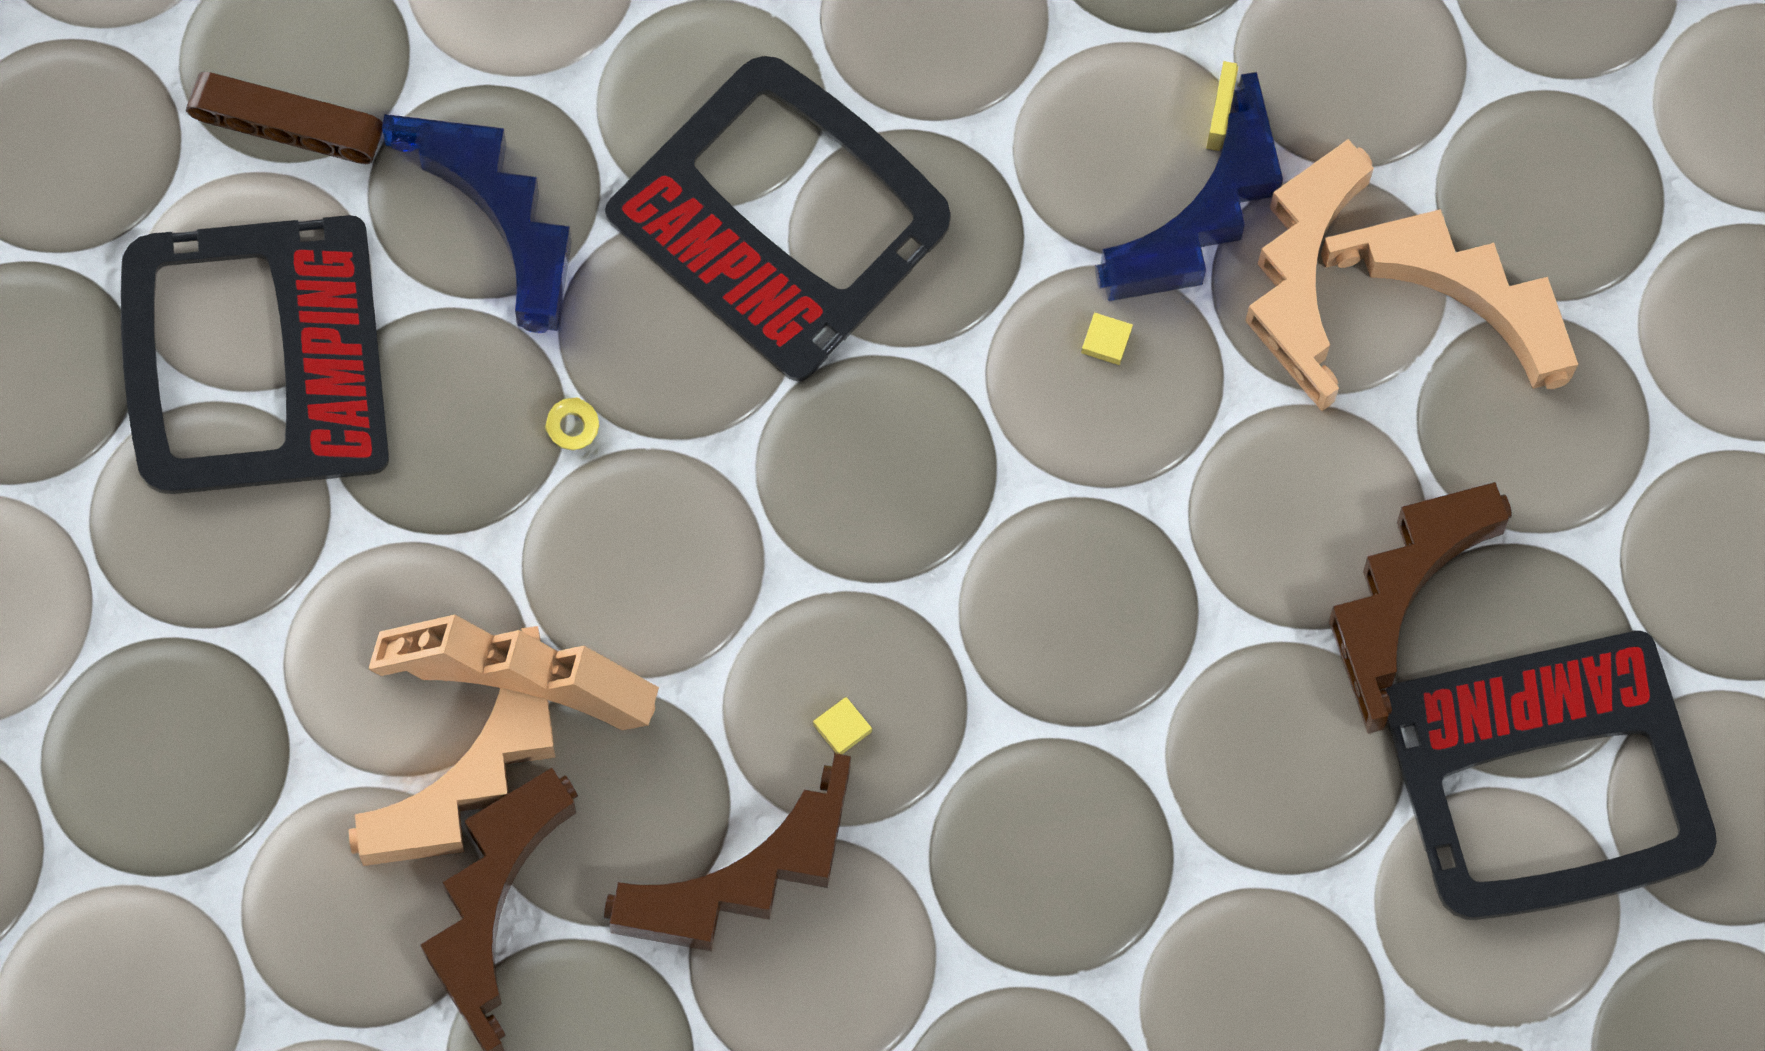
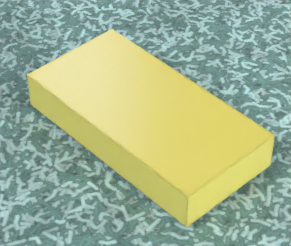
M1223 61L1206 149L1220 151L1223 148L1239 67L1237 63Z

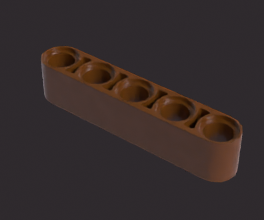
M200 72L198 74L186 107V112L189 116L203 123L359 164L372 163L385 124L379 118L364 112L211 72Z

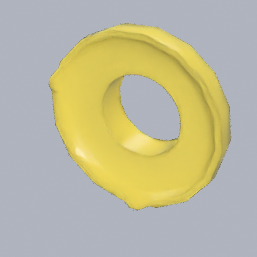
M577 397L563 399L556 403L549 411L545 424V430L552 441L562 449L571 451L583 449L590 445L597 436L599 429L598 415L594 408ZM567 415L579 417L584 425L583 432L574 437L566 435L561 430V420Z

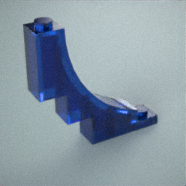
M1257 72L1241 74L1238 90H1234L1233 93L1236 113L1229 114L1222 153L1213 173L1194 200L1176 217L1159 229L1131 242L1102 250L1101 262L1095 265V274L1099 289H1106L1108 301L1203 285L1206 266L1201 247L1240 241L1245 226L1240 203L1273 197L1274 191L1282 186L1283 177Z
M384 114L382 131L385 144L402 152H411L414 149H419L418 154L422 170L442 178L462 191L481 208L499 231L508 248L516 272L517 294L515 314L517 325L533 333H545L547 330L558 331L572 244L570 226L535 222L539 198L537 177L502 173L507 147L504 128Z

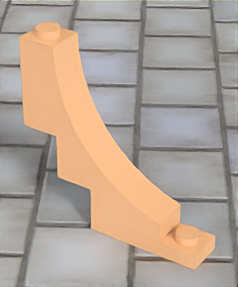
M1349 139L1274 191L1270 209L1288 230L1261 249L1258 266L1276 287L1249 306L1245 320L1321 411L1335 402L1339 387L1337 386L1338 381L1334 373L1327 366L1323 365L1321 367L1319 365L1326 360L1330 343L1324 331L1317 305L1315 286L1318 253L1329 227L1349 201L1369 185L1374 169L1369 155L1362 148H1356Z
M1441 209L1325 238L1321 251L1325 268L1338 265L1339 268L1350 267L1364 258L1370 278H1386L1412 282L1439 291L1471 308L1485 319L1515 352L1526 371L1533 389L1546 386L1547 389H1556L1566 385L1572 379L1578 362L1548 277L1509 286L1494 243L1455 252Z
M457 615L379 632L368 670L380 676L407 671L422 680L466 682L521 692L581 711L620 730L649 726L650 719L655 711V700L659 689L658 686L586 646L557 651L520 630L493 636Z
M538 626L521 628L522 632L541 642ZM500 688L492 713L481 734L453 768L421 792L399 803L378 810L355 814L356 828L349 829L351 853H359L363 866L465 852L460 812L486 808L509 794L505 764L555 758L548 700Z

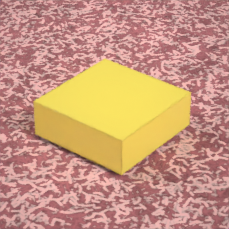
M1094 312L1081 353L1120 365L1133 324Z
M847 697L813 721V726L836 754H844L872 733V727Z

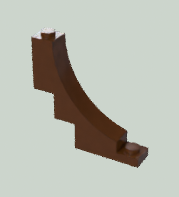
M1496 482L1401 507L1397 525L1405 546L1367 556L1363 574L1371 596L1333 606L1329 624L1368 734L1384 730L1388 714L1392 713L1389 696L1385 689H1380L1391 687L1397 672V645L1400 627L1409 606L1419 590L1435 572L1464 550L1504 534L1512 512L1507 496L1505 494L1500 495Z
M834 753L832 766L824 765L820 790L827 791V793L804 789L793 810L783 823L761 845L731 865L706 876L683 882L660 885H638L618 882L616 894H608L604 909V919L610 920L611 933L712 952L720 911L770 920L778 879L828 888L851 769V756Z
M553 768L548 769L464 820L470 836L484 857L442 882L446 894L462 919L420 944L424 956L483 1051H504L500 1039L506 1035L493 1014L487 1018L484 1015L502 1004L497 984L495 954L498 925L506 896L519 870L540 842L557 826L576 814L573 799L577 798L578 794L567 776L564 775L559 778Z

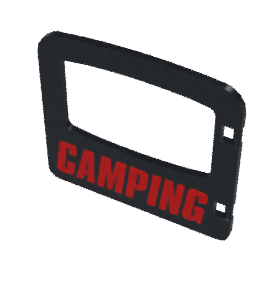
M769 56L753 58L742 65L609 199L605 207L607 220L615 229L787 378L793 381L805 380L828 358V355L843 340H846L913 270V267L943 239L949 230L951 219L949 205L945 197L896 148L843 103L783 60ZM763 94H771L823 130L869 169L895 194L913 215L911 224L846 289H837L783 251L741 215L712 187L695 167L698 157ZM912 238L920 247L907 260H904L897 252ZM827 325L836 334L820 348L812 340Z
M345 215L309 221L291 220L204 228L189 232L151 233L140 236L129 244L123 254L121 265L123 370L131 435L138 471L149 488L159 493L181 494L372 475L382 472L387 467L389 451L367 230L361 218ZM324 229L325 240L300 242L299 231ZM198 241V252L175 254L174 243ZM263 258L270 266L281 324L286 380L285 442L280 448L274 450L184 459L176 458L171 454L168 444L158 380L155 340L157 272L162 267L171 265Z
M1643 631L1626 632L1395 683L1386 689L1392 708V713L1388 714L1387 724L1395 744L1396 755L1423 847L1427 853L1433 873V881L1443 906L1454 916L1466 920H1480L1588 902L1635 890L1698 870L1712 857L1717 844L1716 830L1655 641L1648 633ZM1414 726L1419 746L1406 748L1401 728ZM1631 734H1641L1648 738L1677 825L1678 835L1676 838L1620 857L1546 874L1478 882L1470 877L1443 790L1442 780L1445 777L1505 757L1577 741ZM1449 846L1455 867L1442 870L1436 849Z

